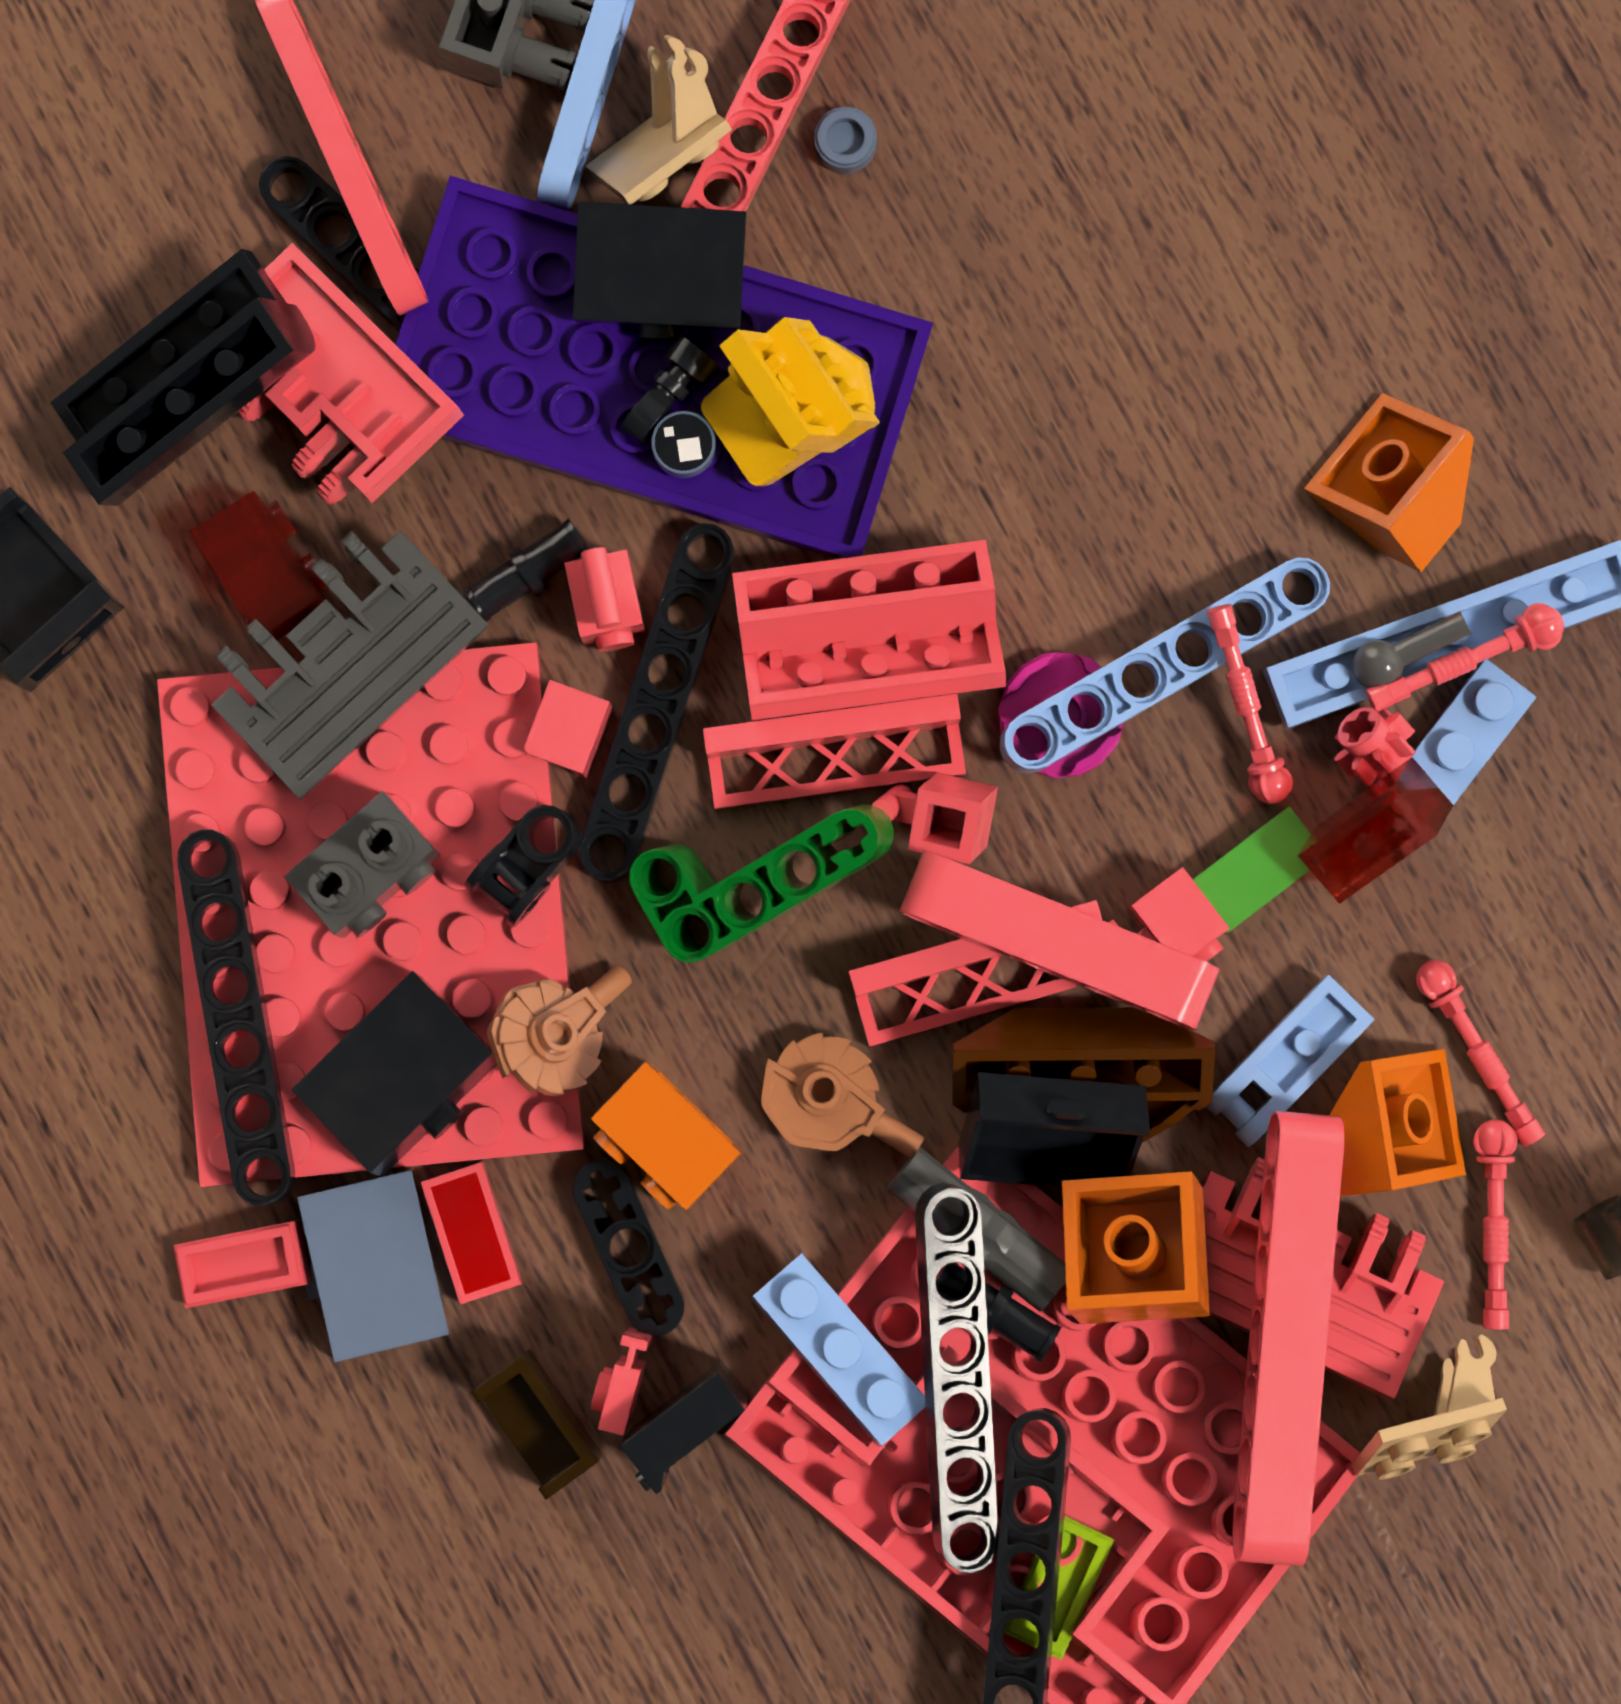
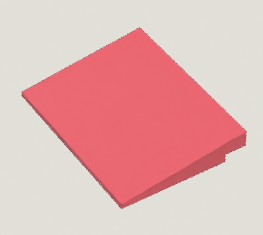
M959 1146L943 1163V1166L958 1178H960ZM961 1179L971 1188L985 1194L996 1208L1012 1215L1022 1229L1065 1262L1063 1208L1037 1186ZM908 1207L837 1295L925 1395L915 1212ZM955 1262L957 1265L964 1268V1266L961 1263ZM942 1267L936 1276V1281L940 1276L941 1272L943 1271L944 1267ZM984 1269L986 1283L1000 1290L1002 1285L1010 1289ZM1066 1283L1051 1302L1040 1312L1014 1292L1011 1296L1012 1299L1062 1328L1040 1363L1033 1356L996 1333L990 1331L988 1334L998 1534L1000 1530L1008 1436L1011 1425L1020 1415L1032 1409L1047 1408L1059 1413L1066 1420L1071 1432V1451L1064 1516L1114 1539L1079 1621L1069 1633L1072 1638L1062 1660L1051 1655L1047 1704H1187L1290 1567V1565L1238 1562L1233 1554L1232 1528L1247 1359L1196 1317L1080 1324L1067 1311ZM957 1327L950 1329L943 1335L939 1351L945 1362L954 1363L962 1360L967 1355L971 1345L970 1335L967 1330ZM793 1348L746 1405V1410L735 1418L722 1436L988 1657L997 1553L992 1562L984 1569L969 1573L960 1572L951 1567L935 1550L932 1535L926 1408L919 1412L883 1446L878 1447ZM958 1393L951 1396L943 1408V1418L947 1426L957 1428L970 1421L974 1413V1402L968 1393ZM1032 1420L1024 1428L1022 1440L1029 1453L1037 1457H1048L1055 1451L1058 1438L1051 1424L1043 1420ZM1321 1420L1310 1539L1357 1478L1351 1464L1360 1454L1358 1450ZM961 1458L951 1464L946 1477L947 1485L951 1491L962 1492L973 1486L978 1474L976 1462L972 1458ZM1026 1486L1018 1493L1016 1507L1022 1518L1031 1523H1041L1049 1517L1052 1509L1051 1499L1042 1488ZM965 1523L954 1530L950 1539V1547L954 1555L964 1557L972 1554L978 1548L981 1542L979 1526L976 1523ZM1075 1536L1074 1549L1066 1558L1060 1559V1566L1068 1565L1078 1557L1083 1546L1082 1538ZM1020 1552L1011 1561L1010 1574L1014 1582L1019 1586L1024 1575H1028L1030 1571L1028 1566L1033 1555H1035L1033 1553ZM1004 1634V1641L1012 1652L1019 1655H1029L1035 1652L1036 1648Z

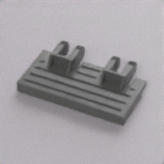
M401 530L381 548L387 557L400 569L394 576L352 531L341 540L349 556L357 564H362L381 584L363 601L344 583V577L331 563H325L321 558L311 567L353 614L345 620L331 603L325 599L289 632L286 637L305 656L300 663L287 652L257 619L246 627V630L250 633L249 638L263 652H267L285 671L268 689L248 669V663L236 651L230 650L225 646L215 655L257 702L251 707L231 686L211 704L212 707L300 800L311 792L489 627V624Z

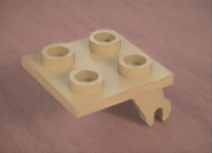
M671 35L664 36V41L671 50V57L668 60H664L655 47L650 46L648 48L647 57L651 71L652 117L585 166L592 177L628 205H632L636 201H646L659 194L667 186L669 176L687 163L694 164L710 156L718 148L719 139L732 130L727 120L717 114L705 82L708 73V64L705 57L695 49L686 48L679 39ZM687 58L689 59L692 65V69L689 73H686L684 67Z
M1481 1334L1475 1340L1480 1353L1479 1359L1471 1355L1466 1340L1462 1339L1455 1348V1367L1452 1360L1446 1358L1440 1368L1441 1381L1434 1416L1378 1430L1351 1464L1356 1477L1376 1472L1379 1480L1390 1479L1414 1470L1416 1468L1414 1461L1437 1455L1439 1463L1445 1464L1461 1460L1476 1452L1475 1445L1492 1435V1426L1507 1411L1503 1398L1495 1400L1490 1367L1496 1360V1348L1488 1337Z

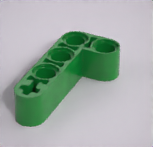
M861 804L830 815L714 884L699 856L693 849L683 844H669L643 852L632 864L629 882L634 895L665 949L672 957L681 962L693 963L726 950L880 859L889 851L892 845L894 828L891 819L882 809L874 805ZM863 825L866 828L868 835L861 840L860 845L842 850L839 853L832 846V843L841 841L855 831V826ZM798 851L808 854L814 861L816 874L811 884L800 881L794 873L793 859ZM661 859L667 860L675 868L677 883L672 891L664 888L658 881L657 866ZM745 883L755 886L760 892L762 907L758 915L747 912L742 906L740 891ZM692 915H697L707 924L709 939L705 946L695 943L689 935L688 922Z

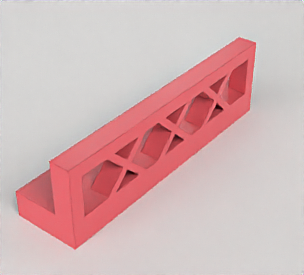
M958 694L703 728L715 810L888 787L896 784L928 781L936 773L954 777L966 776L959 727L961 715ZM946 728L951 763L925 767L905 752L919 731ZM908 733L899 746L885 737ZM873 738L893 754L879 773L861 775L842 761V759L856 740ZM845 742L836 755L823 746L824 744ZM811 747L830 761V763L815 782L799 784L779 768L795 748ZM783 750L773 764L759 754ZM748 755L768 770L752 791L732 794L725 793L721 759ZM899 758L913 768L889 772ZM836 767L850 776L827 780ZM773 776H776L788 785L764 789Z
M1097 900L1071 907L1102 920ZM958 939L848 972L869 1047L1079 987V985L1061 978L1037 985L1044 971L1036 969L1025 989L1010 992L988 980L1000 956L1003 955L964 939ZM990 960L982 976L965 967ZM955 970L977 982V985L965 1006L949 1010L929 999L927 995L939 974ZM929 977L921 993L904 985ZM894 987L917 1000L904 1024L878 1031L868 994ZM983 987L1001 995L975 1003ZM922 1004L939 1012L935 1015L914 1020Z

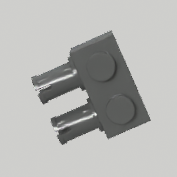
M455 0L439 45L443 69L501 89L504 87L506 78L511 77L513 73H517L558 87L559 90L565 92L570 81L568 76L569 73L572 74L578 53L525 36L526 30L524 27L527 18L531 19L536 14L579 29L580 32L585 33L594 0Z
M382 791L284 877L334 935L345 938L353 932L357 938H360L386 916L387 912L383 909L382 905L400 889L406 895H410L433 876L436 870L430 863L441 854L398 804Z

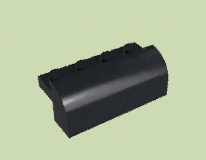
M240 249L51 401V405L76 440L63 454L97 504L110 506L122 504L313 353L316 344L306 319L297 305L289 304L284 300L252 251Z

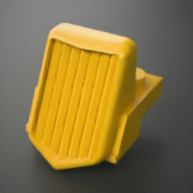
M788 317L782 318L766 333L738 329L720 344V348L731 363L728 366L730 376L705 396L701 403L703 415L744 476L755 486H768L775 483L822 452L833 453L880 423L874 414L875 401L868 363L831 338L820 335L811 321Z

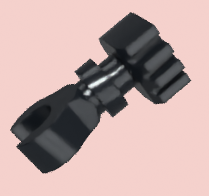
M678 334L663 354L672 364L666 372L661 368L652 378L656 385L649 389L622 423L624 429L643 444L653 435L655 427L671 410L675 400L683 402L690 393L685 388L693 379L703 387L719 366L705 352L680 334Z

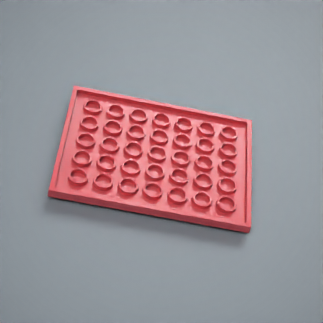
M537 642L464 649L302 800L287 787L212 707L211 704L231 686L251 707L257 702L230 672L157 679L200 1187L233 1184L177 864L180 845L191 833L199 830L217 831L228 836L236 844L240 854L292 1149L295 1178L368 1171L291 1089L412 971L421 975L490 1047L487 1031L505 992L518 986L548 979L570 989L560 873L551 882L548 891L534 909L514 928L506 922L507 914L479 890L471 893L464 887L467 878L476 866L497 844L503 841L524 814L532 808L541 805L553 806L549 762L528 755L524 749L543 698L539 646ZM281 667L250 670L267 689L285 673ZM384 791L398 804L441 855L430 863L436 872L421 887L410 895H406L400 889L382 905L387 914L375 927L360 938H357L353 932L345 938H341L332 933L284 876L378 794ZM555 818L542 820L534 829L533 841L541 853L549 854L557 851ZM215 841L201 843L192 854L193 869L201 877L218 875L226 864L224 848ZM498 875V880L517 895V890ZM217 904L210 907L203 917L204 932L214 941H222L229 938L237 927L235 911L226 904ZM228 967L217 974L213 990L221 1002L235 1004L245 997L248 991V980L241 969ZM240 1030L233 1033L227 1039L224 1053L227 1060L233 1066L245 1068L256 1061L259 1055V1043L251 1032ZM496 1065L456 1104L463 1114L441 1137L435 1140L427 1133L392 1168L585 1149L580 1088L564 1092L560 1097L545 1095L537 1090L530 1093L517 1081L512 1072L502 1078ZM249 1094L238 1102L236 1119L243 1129L256 1132L267 1125L271 1109L268 1102L262 1096ZM269 1158L255 1160L247 1171V1182L282 1179L280 1167L274 1160Z

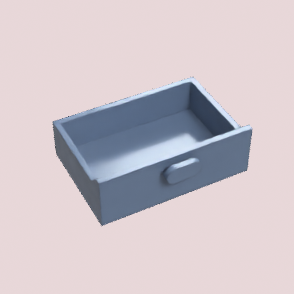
M412 1170L297 1197L311 1261L308 1262L312 1283L305 1285L309 1301L320 1298L334 1363L449 1335Z

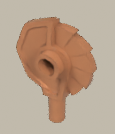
M615 965L589 988L585 987L577 993L551 979L518 986L505 992L487 1031L502 1078L512 1072L517 1081L530 1093L537 1090L540 1093L553 1097H560L564 1092L573 1091L586 1085L587 1081L585 1079L598 1068L602 1061L598 1059V1055L602 1046L603 1032L597 1031V1023L606 1013L604 1008L631 985L632 980L629 973L623 967Z
M822 1032L811 1035L797 1044L793 1040L784 1049L777 1063L768 1058L761 1106L789 1144L825 1151H838L860 1135L867 1137L872 1135L908 1158L922 1144L925 1137L885 1114V1109L875 1101V1091L880 1090L876 1076L869 1066L872 1061L862 1051L851 1046V1040L840 1037H823Z

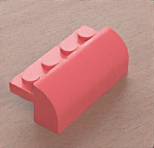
M986 540L732 573L752 720L1006 687V670L996 622L995 585Z

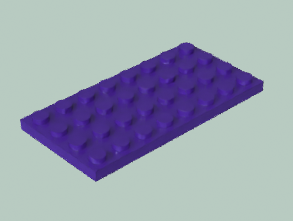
M450 175L418 274L429 302L405 314L396 342V346L464 414L441 437L442 439L835 559L862 556L933 322L744 265L741 330L766 333L784 317L811 321L820 335L831 338L868 363L875 401L874 414L880 423L835 452H822L768 486H755L747 480L713 430L716 451L710 466L697 476L677 478L664 472L656 463L652 452V436L643 444L622 426L623 421L633 407L650 388L656 385L652 378L661 368L666 372L672 364L663 354L674 340L638 338L639 326L584 323L573 320L578 214ZM677 328V336L680 334L691 341L719 366L703 387L692 379L685 387L690 393L683 402L676 399L667 415L677 411H690L702 416L707 421L701 410L702 400L730 376L728 366L731 363L719 345L736 331Z

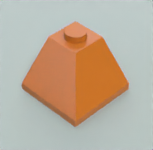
M1382 393L1310 480L1304 490L1311 498L1378 552L1422 572L1461 524L1474 437L1468 430Z
M1438 1049L1360 1062L1330 1113L1332 1116H1340L1344 1125V1155L1340 1196L1392 1191L1466 1175L1446 1050Z

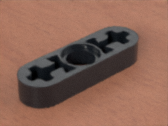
M597 1160L585 1165L578 1172L573 1183L574 1199L625 1313L637 1331L653 1336L665 1335L674 1330L680 1323L685 1311V1299L628 1172L614 1161ZM598 1170L601 1171L605 1178L616 1176L620 1182L621 1188L612 1193L618 1211H622L628 1204H631L636 1214L635 1218H625L611 1224L604 1232L600 1231L596 1219L609 1217L608 1212L600 1199L589 1201L585 1190L593 1185L591 1174ZM627 1228L635 1229L646 1238L648 1252L640 1264L624 1266L618 1263L612 1256L611 1241L620 1230ZM654 1263L659 1265L663 1276L650 1278L655 1293L658 1296L669 1294L674 1305H671L666 1310L668 1321L662 1324H658L653 1316L645 1318L640 1316L638 1308L646 1302L640 1283L634 1286L631 1291H628L622 1279L623 1277L641 1275Z

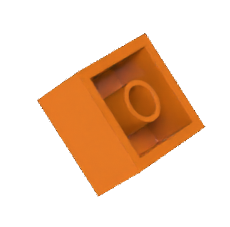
M646 1061L591 1118L600 1128L593 1139L619 1164H625L632 1158L648 1174L640 1184L667 1210L676 1203L684 1210L689 1209L743 1153L726 1134L652 1063Z
M1192 1171L1062 1181L1067 1311L1080 1324L1210 1316L1203 1187Z

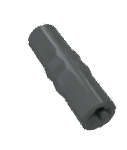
M919 1147L897 1173L886 1190L914 1212L922 1193L931 1186L940 1183L953 1184L972 1194L979 1203L981 1211L984 1269L989 1271L1036 1310L1042 1311L1066 1283L1065 1262L1022 1229L1012 1215L996 1208L985 1194L968 1186ZM944 1198L933 1209L932 1221L938 1232L947 1233L954 1231L962 1222L964 1210L958 1198Z

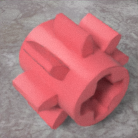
M1370 707L1359 708L1347 715L1339 726L1338 733L1334 739L1344 750L1339 752L1334 760L1350 778L1358 776L1366 786H1371L1374 781L1389 782L1399 777L1407 769L1411 756L1414 755L1415 751L1406 740L1412 736L1415 730L1399 712L1391 714L1387 708L1379 712Z

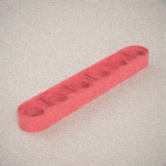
M255 0L390 302L399 316L428 303V297L295 3L293 0Z
M783 0L725 116L732 130L719 139L718 148L704 159L680 208L747 211L851 0ZM794 20H805L816 27L819 37L809 46L800 47L790 43L784 36L783 30ZM767 73H781L789 78L793 89L783 99H769L762 95L757 88L759 79ZM741 126H754L763 132L766 137V144L762 149L754 153L741 152L732 144L731 134ZM715 179H726L737 186L740 196L732 205L718 207L708 202L704 196V188Z

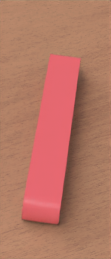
M1274 1111L1268 1125L1232 1528L1233 1554L1238 1562L1303 1566L1308 1556L1344 1155V1125L1340 1116Z

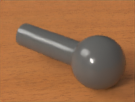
M1458 611L1394 644L1383 640L1367 642L1357 650L1353 658L1352 668L1354 676L1367 689L1383 684L1387 685L1403 674L1405 666L1470 635L1471 632L1461 612Z

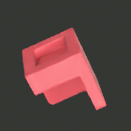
M549 680L524 749L528 755L572 770L574 775L587 779L613 712V707L607 700Z

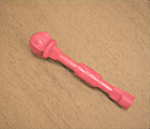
M1535 603L1524 610L1523 616L1519 615L1515 618L1514 626L1503 630V635L1471 649L1464 646L1450 654L1448 653L1438 659L1427 662L1426 669L1405 678L1401 675L1398 679L1387 685L1383 684L1365 689L1371 707L1379 712L1411 697L1410 692L1431 683L1439 686L1453 678L1475 670L1477 663L1509 649L1515 652L1525 647L1530 652H1533L1537 648L1541 650L1554 648L1562 638L1564 630L1563 618L1556 609L1546 604Z
M1219 605L1206 612L1211 629L1215 632L1218 646L1223 649L1229 671L1225 676L1231 696L1233 697L1232 700L1236 713L1243 716L1252 746L1250 753L1253 763L1247 768L1249 789L1260 801L1267 804H1275L1285 799L1291 792L1293 787L1292 775L1283 767L1285 764L1284 758L1274 757L1271 744H1267L1258 714L1261 704L1254 680L1252 679L1251 669L1244 666L1238 646L1240 639L1235 626L1237 622L1232 605Z
M1441 960L1427 961L1418 969L1416 974L1418 990L1425 997L1432 999L1428 1003L1430 1008L1440 1007L1446 1019L1450 1018L1469 1048L1466 1053L1481 1079H1483L1487 1089L1496 1092L1507 1110L1504 1114L1514 1128L1513 1130L1522 1146L1526 1147L1541 1139L1545 1132L1537 1119L1532 1116L1524 1102L1521 1103L1508 1083L1510 1075L1507 1073L1502 1062H1500L1489 1041L1481 1039L1465 1013L1464 1009L1466 1006L1459 996L1464 988L1462 984L1457 985L1453 968Z
M1491 1119L1480 1125L1473 1138V1145L1479 1154L1476 1156V1161L1484 1163V1173L1487 1179L1488 1215L1483 1218V1261L1488 1264V1289H1485L1483 1328L1504 1330L1509 1329L1507 1290H1504V1264L1509 1261V1219L1504 1216V1179H1507V1164L1515 1162V1156L1510 1155L1516 1149L1517 1136L1513 1128L1505 1121Z

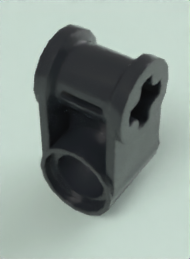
M541 805L532 808L523 815L503 841L497 844L482 859L467 878L464 887L471 893L477 890L483 893L507 914L506 922L511 927H516L539 903L551 886V882L572 857L575 856L581 841L578 823L572 815L555 806ZM557 818L564 825L566 832L565 841L557 851L549 854L541 853L533 841L534 829L544 819ZM498 875L517 890V895L498 880Z

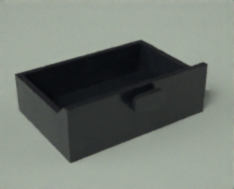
M578 202L573 320L584 323L639 326L638 338L674 340L677 337V328L724 331L741 330L746 211Z
M412 971L291 1090L370 1173L383 1177L427 1133L435 1140L441 1137L463 1114L456 1104L497 1063L492 1048L421 975Z
M978 1072L958 1142L960 1179L1062 1187L1063 1180L1130 1176L1144 1136L1149 1137L1150 1134L1146 1086Z
M722 1360L629 1429L620 1444L621 1448L639 1472L636 1473L635 1477L645 1491L652 1488L655 1494L659 1493L666 1481L669 1468L746 1410L749 1396Z

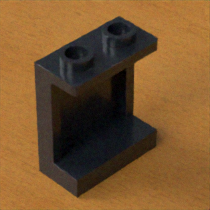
M9 487L0 493V667L18 686L32 692L116 616L124 606L20 494Z

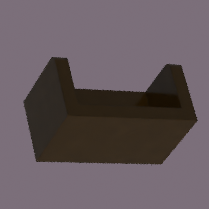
M530 1349L470 1392L477 1403L483 1400L541 1483L538 1490L545 1500L597 1464L603 1456L599 1447Z

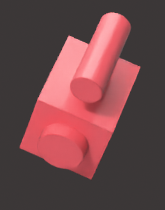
M605 547L593 548L581 552L582 559L565 562L564 565L579 635L584 646L596 644L597 652H608L634 645L633 635L643 634L646 631L627 549L607 553Z
M936 773L918 788V793H913L912 789L906 784H896L873 802L872 805L882 809L891 821L894 820L912 825L908 850L919 853L926 851L953 861L970 864L987 848L998 786Z
M1183 867L1126 909L1141 929L1136 934L1205 962L1224 949L1217 938L1230 929ZM1114 919L1109 922L1118 926Z

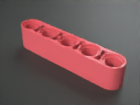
M926 851L922 852L899 910L901 914L928 926L1192 1030H1196L1220 971L1216 966L948 858Z

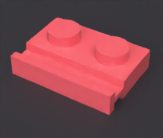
M629 1327L622 1335L620 1345L630 1347L628 1355H622L615 1363L614 1369L604 1367L603 1372L600 1371L590 1410L602 1413L598 1426L599 1430L624 1436L630 1426L647 1361L638 1359L640 1350L646 1351L653 1341V1335L642 1333L635 1328Z

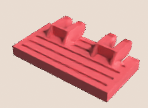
M291 243L264 270L284 300L289 304L297 305L312 331L316 348L313 353L237 413L245 421L254 422L275 405L306 438L324 421L329 419L330 421L305 444V447L295 454L296 456L291 464L292 469L304 479L310 478L312 475L315 476L318 471H321L323 466H326L351 443L355 448L331 470L330 474L321 480V484L318 485V495L327 504L331 505L341 501L349 492L357 488L373 503L450 430L464 414L404 352Z
M1260 1157L1256 1159L1250 1169L1232 1212L1224 1208L1236 1182L1210 1171L1206 1174L1201 1185L1204 1196L1210 1315L1247 1333H1250L1259 1220L1251 1217L1262 1192L1265 1161ZM1375 1212L1360 1238L1348 1267L1341 1263L1352 1237L1337 1230L1325 1370L1388 1400H1392L1397 1395L1445 1281L1420 1269L1414 1271L1426 1241V1236L1415 1230H1411L1403 1238L1387 1280L1369 1273L1379 1247L1385 1240L1389 1224V1218Z

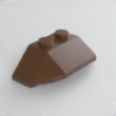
M1134 1007L1014 1008L953 1043L952 1104L964 1113L968 1111L978 1072L1146 1086L1150 1134L1149 1137L1144 1136L1143 1143L1175 1125L1194 1109L1199 1111L1212 1103L1215 1043L1213 1040L1192 1030Z

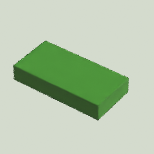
M1288 806L1193 878V881L1230 928L1224 933L1227 934L1321 863L1328 855L1292 808Z

